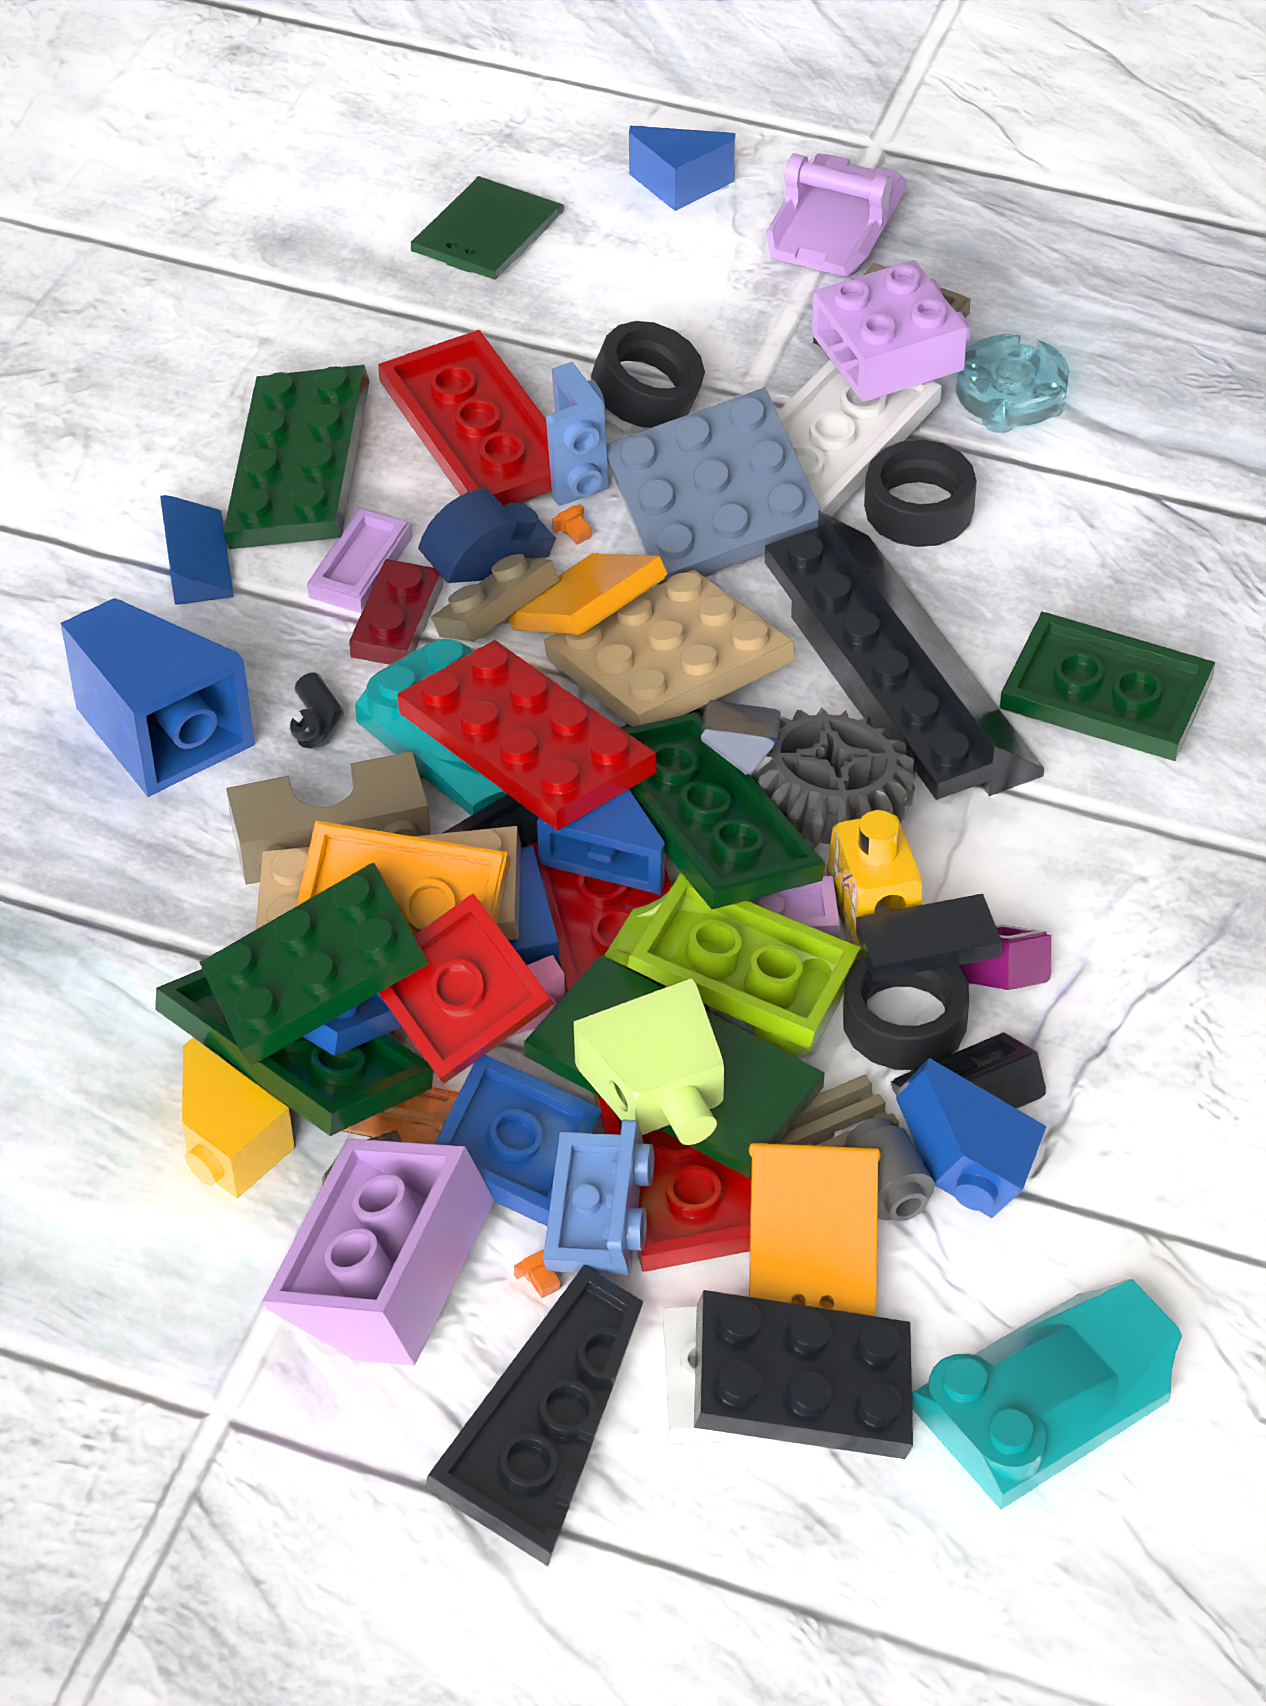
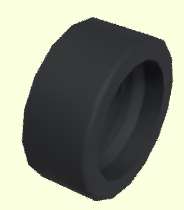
M632 321L616 326L606 335L594 363L591 380H594L600 388L607 410L628 423L639 427L653 428L689 414L702 386L705 370L701 355L692 343L674 329L655 322ZM636 361L656 367L668 376L675 387L670 389L655 388L641 383L628 374L620 362Z
M928 440L901 441L884 448L870 461L866 473L864 508L868 522L880 535L891 541L914 547L936 546L957 538L970 525L974 513L977 480L973 465L961 452L939 442ZM921 482L936 485L948 491L952 496L937 503L917 504L903 501L891 495L889 490L905 483Z
M864 956L853 964L844 984L843 1030L853 1048L869 1061L894 1070H915L920 1068L929 1058L936 1061L954 1053L959 1048L967 1031L969 983L959 965L873 982ZM913 987L930 993L942 1002L945 1012L934 1021L918 1026L897 1025L882 1020L867 1007V1000L877 992L889 988Z

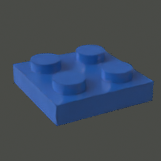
M484 1055L474 1062L435 1144L465 1146L495 1203L547 1226L560 1132L591 1134L601 1110L596 1105Z

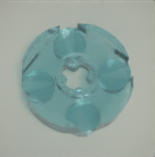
M1002 334L990 336L973 343L965 351L964 370L956 374L955 391L963 407L974 416L981 418L982 425L987 430L994 433H1006L1015 426L1036 424L1063 413L1068 388L1069 366L1057 349L1038 340L1037 348L1030 345L1020 344V335ZM1003 378H1009L1013 382L1017 383L1006 382L1003 380Z

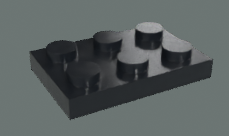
M703 1290L696 1310L694 1428L906 1459L913 1446L911 1324L909 1321Z

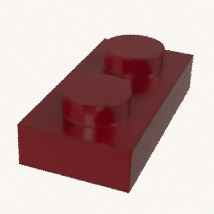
M385 559L349 640L351 658L391 665L416 651L443 588V577L435 568Z

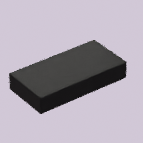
M983 893L856 917V935L873 982L1001 957L1002 940Z

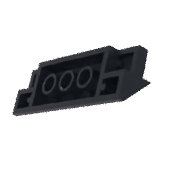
M818 510L817 528L765 545L764 563L792 600L791 618L862 717H870L872 727L875 729L891 728L892 740L906 743V755L914 759V771L935 800L979 784L990 797L1043 777L1044 767L869 535Z

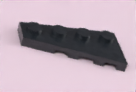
M583 1265L427 1475L425 1489L548 1567L644 1301L586 1265Z

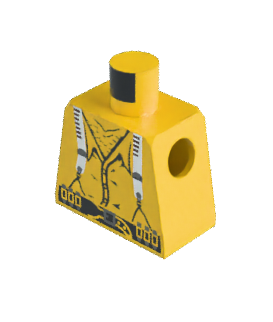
M875 810L866 813L860 819L839 822L832 828L826 876H833L838 915L848 942L861 947L856 935V917L876 914L875 906L879 901L880 906L888 905V911L922 905L921 876L898 816L886 811ZM860 949L858 959L864 956L862 949Z

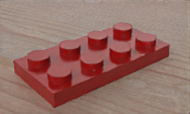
M480 330L378 364L380 383L460 496L476 489L487 488L505 506L509 503H520L552 491L546 418Z
M496 640L476 649L474 652L397 694L399 713L557 831L657 773L654 751Z

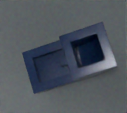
M480 488L457 497L441 509L427 526L418 550L447 583L484 580L492 574L491 568L495 563L514 554H523L526 558L549 557L556 537L539 520L537 513L526 504L509 503L503 506L487 488Z

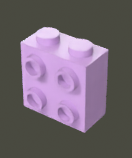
M915 260L813 291L812 335L862 402L964 370L966 345L970 342V329L967 320L962 313L956 312L944 298L937 281L929 279Z

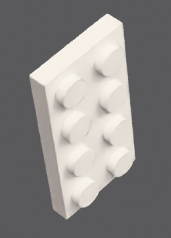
M830 359L777 412L823 513L832 517L865 482L870 461L884 448L904 441L941 402L942 385L934 381H928L862 402Z

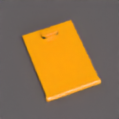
M751 1143L749 1146V1154L752 1157L749 1297L876 1316L877 1198L880 1150L878 1148Z

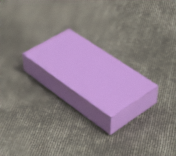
M358 508L344 528L342 537L336 540L308 581V597L361 614L385 559L397 561L411 541V523Z

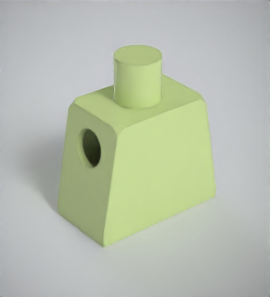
M692 978L574 1021L575 1064L582 1075L622 1121L623 1119L637 1120L641 1135L671 1125L679 1141L684 1145L699 1143L713 1133L717 1122L710 1109L717 1107L723 1101L724 1064L698 988Z

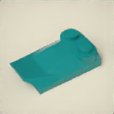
M439 639L423 646L372 676L365 691L355 703L356 722L395 754L412 751L418 773L468 814L473 815L504 797L507 793L399 713L397 698L399 692L473 652L469 646L452 639Z
M1126 1279L1104 1288L1079 1293L974 1355L969 1353L953 1354L941 1359L933 1367L928 1383L912 1392V1409L996 1506L1002 1510L1168 1403L1171 1394L1173 1363L1182 1334L1179 1327L1133 1279Z

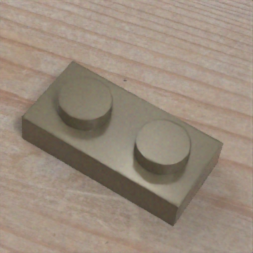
M514 554L495 563L491 568V575L478 584L465 586L452 593L448 598L449 604L431 616L439 637L472 642L479 639L560 581L552 561L526 558L523 554Z

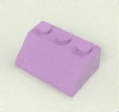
M347 1139L262 1300L267 1310L354 1360L415 1366L495 1201L466 1147Z

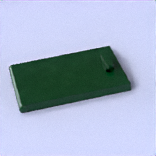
M477 176L460 195L411 241V251L444 262L448 266L462 271L473 272L496 280L563 213L564 205Z

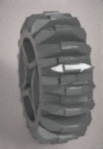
M822 707L817 715L810 716L802 710H797L792 720L778 717L781 720L780 738L752 772L751 777L806 840L811 841L813 849L820 843L830 844L832 828L836 824L860 819L870 811L882 810L898 816L900 824L906 817L908 806L912 805L915 785H913L915 776L913 769L914 759L906 755V743L892 740L891 728L875 729L872 727L870 717L861 720L848 717L846 710L841 715H830Z

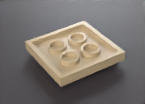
M694 569L673 575L665 583L642 593L582 635L556 633L543 639L547 660L631 727L685 715L708 704L710 700H716L796 661L792 639Z

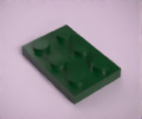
M1041 611L1001 691L1000 709L1176 762L1213 679L1215 662Z
M374 862L199 962L241 1053L251 1066L429 964L390 888Z

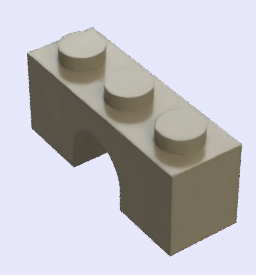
M412 751L350 763L353 790L346 799L331 806L317 807L300 801L292 791L289 776L226 788L232 832L245 884L260 882L263 851L310 847L315 821L407 836L431 835L428 803Z

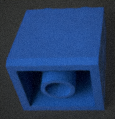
M117 598L106 601L60 623L76 709L147 797L255 745L244 659L238 652Z

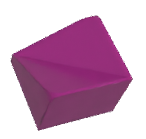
M1004 924L996 925L1002 940L1001 957L959 965L968 983L1012 990L1046 983L1050 980L1052 935L1047 934V931Z

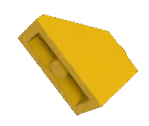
M192 1038L183 1045L182 1125L187 1148L186 1162L191 1171L207 1185L217 1183L238 1199L295 1148L289 1107L196 1039Z

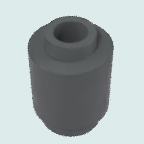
M881 1117L867 1120L855 1127L847 1136L845 1147L878 1148L881 1153L878 1162L877 1218L881 1220L906 1221L916 1217L925 1209L928 1200L934 1192L935 1184L905 1129L895 1126L892 1120Z

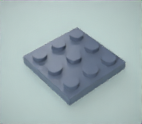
M766 387L606 444L607 462L646 555L660 556L667 571V575L664 576L665 579L660 581L658 585L665 583L673 575L693 569L701 575H705L765 553V545L818 527V510L821 511L820 506Z

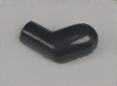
M312 672L300 677L295 684V692L307 709L300 710L303 716L300 722L294 718L290 722L292 736L297 739L300 746L308 749H316L327 745L344 717L343 707L320 674Z

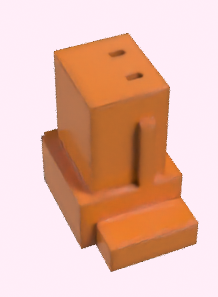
M581 504L578 506L574 505L552 518L551 530L554 533L560 530L563 534L567 533L577 545L590 539L592 536V528L583 519L584 507Z
M544 1249L522 1259L521 1262L514 1265V1276L518 1280L525 1276L527 1281H530L536 1292H538L541 1299L559 1291L561 1283L554 1271L546 1270L543 1262Z

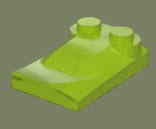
M679 874L667 894L648 905L632 910L604 957L668 987L692 978L704 1004L754 1026L753 1031L756 1037L796 1058H800L810 1054L819 1043L844 994L845 980L853 964L858 959L861 947L749 901L711 910L684 875Z

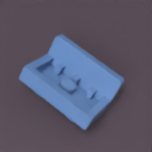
M573 361L552 369L555 413L548 415L546 418L552 497L558 506L609 488L604 398L597 383L594 380L587 381Z
M623 1119L621 1135L560 1132L543 1262L547 1271L578 1273L583 1265H586L599 1274L630 1275L633 1250L643 1251L646 1240L645 1208H638L640 1186H651L654 1173V1148L652 1144H644L637 1120Z

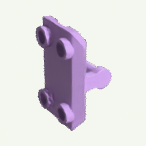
M792 153L785 170V200L766 230L771 258L788 264H796L832 273L836 276L847 277L854 275L858 272L860 264L869 256L907 187L902 174L896 170L877 166L875 170L850 164V159L835 155L818 153L808 161L807 156Z

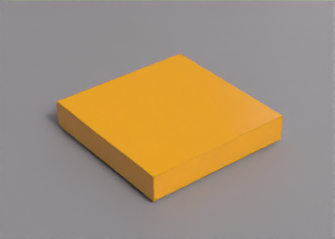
M592 553L558 576L559 582L512 614L508 619L513 630L582 635L665 579L664 576L667 575V571L660 556Z

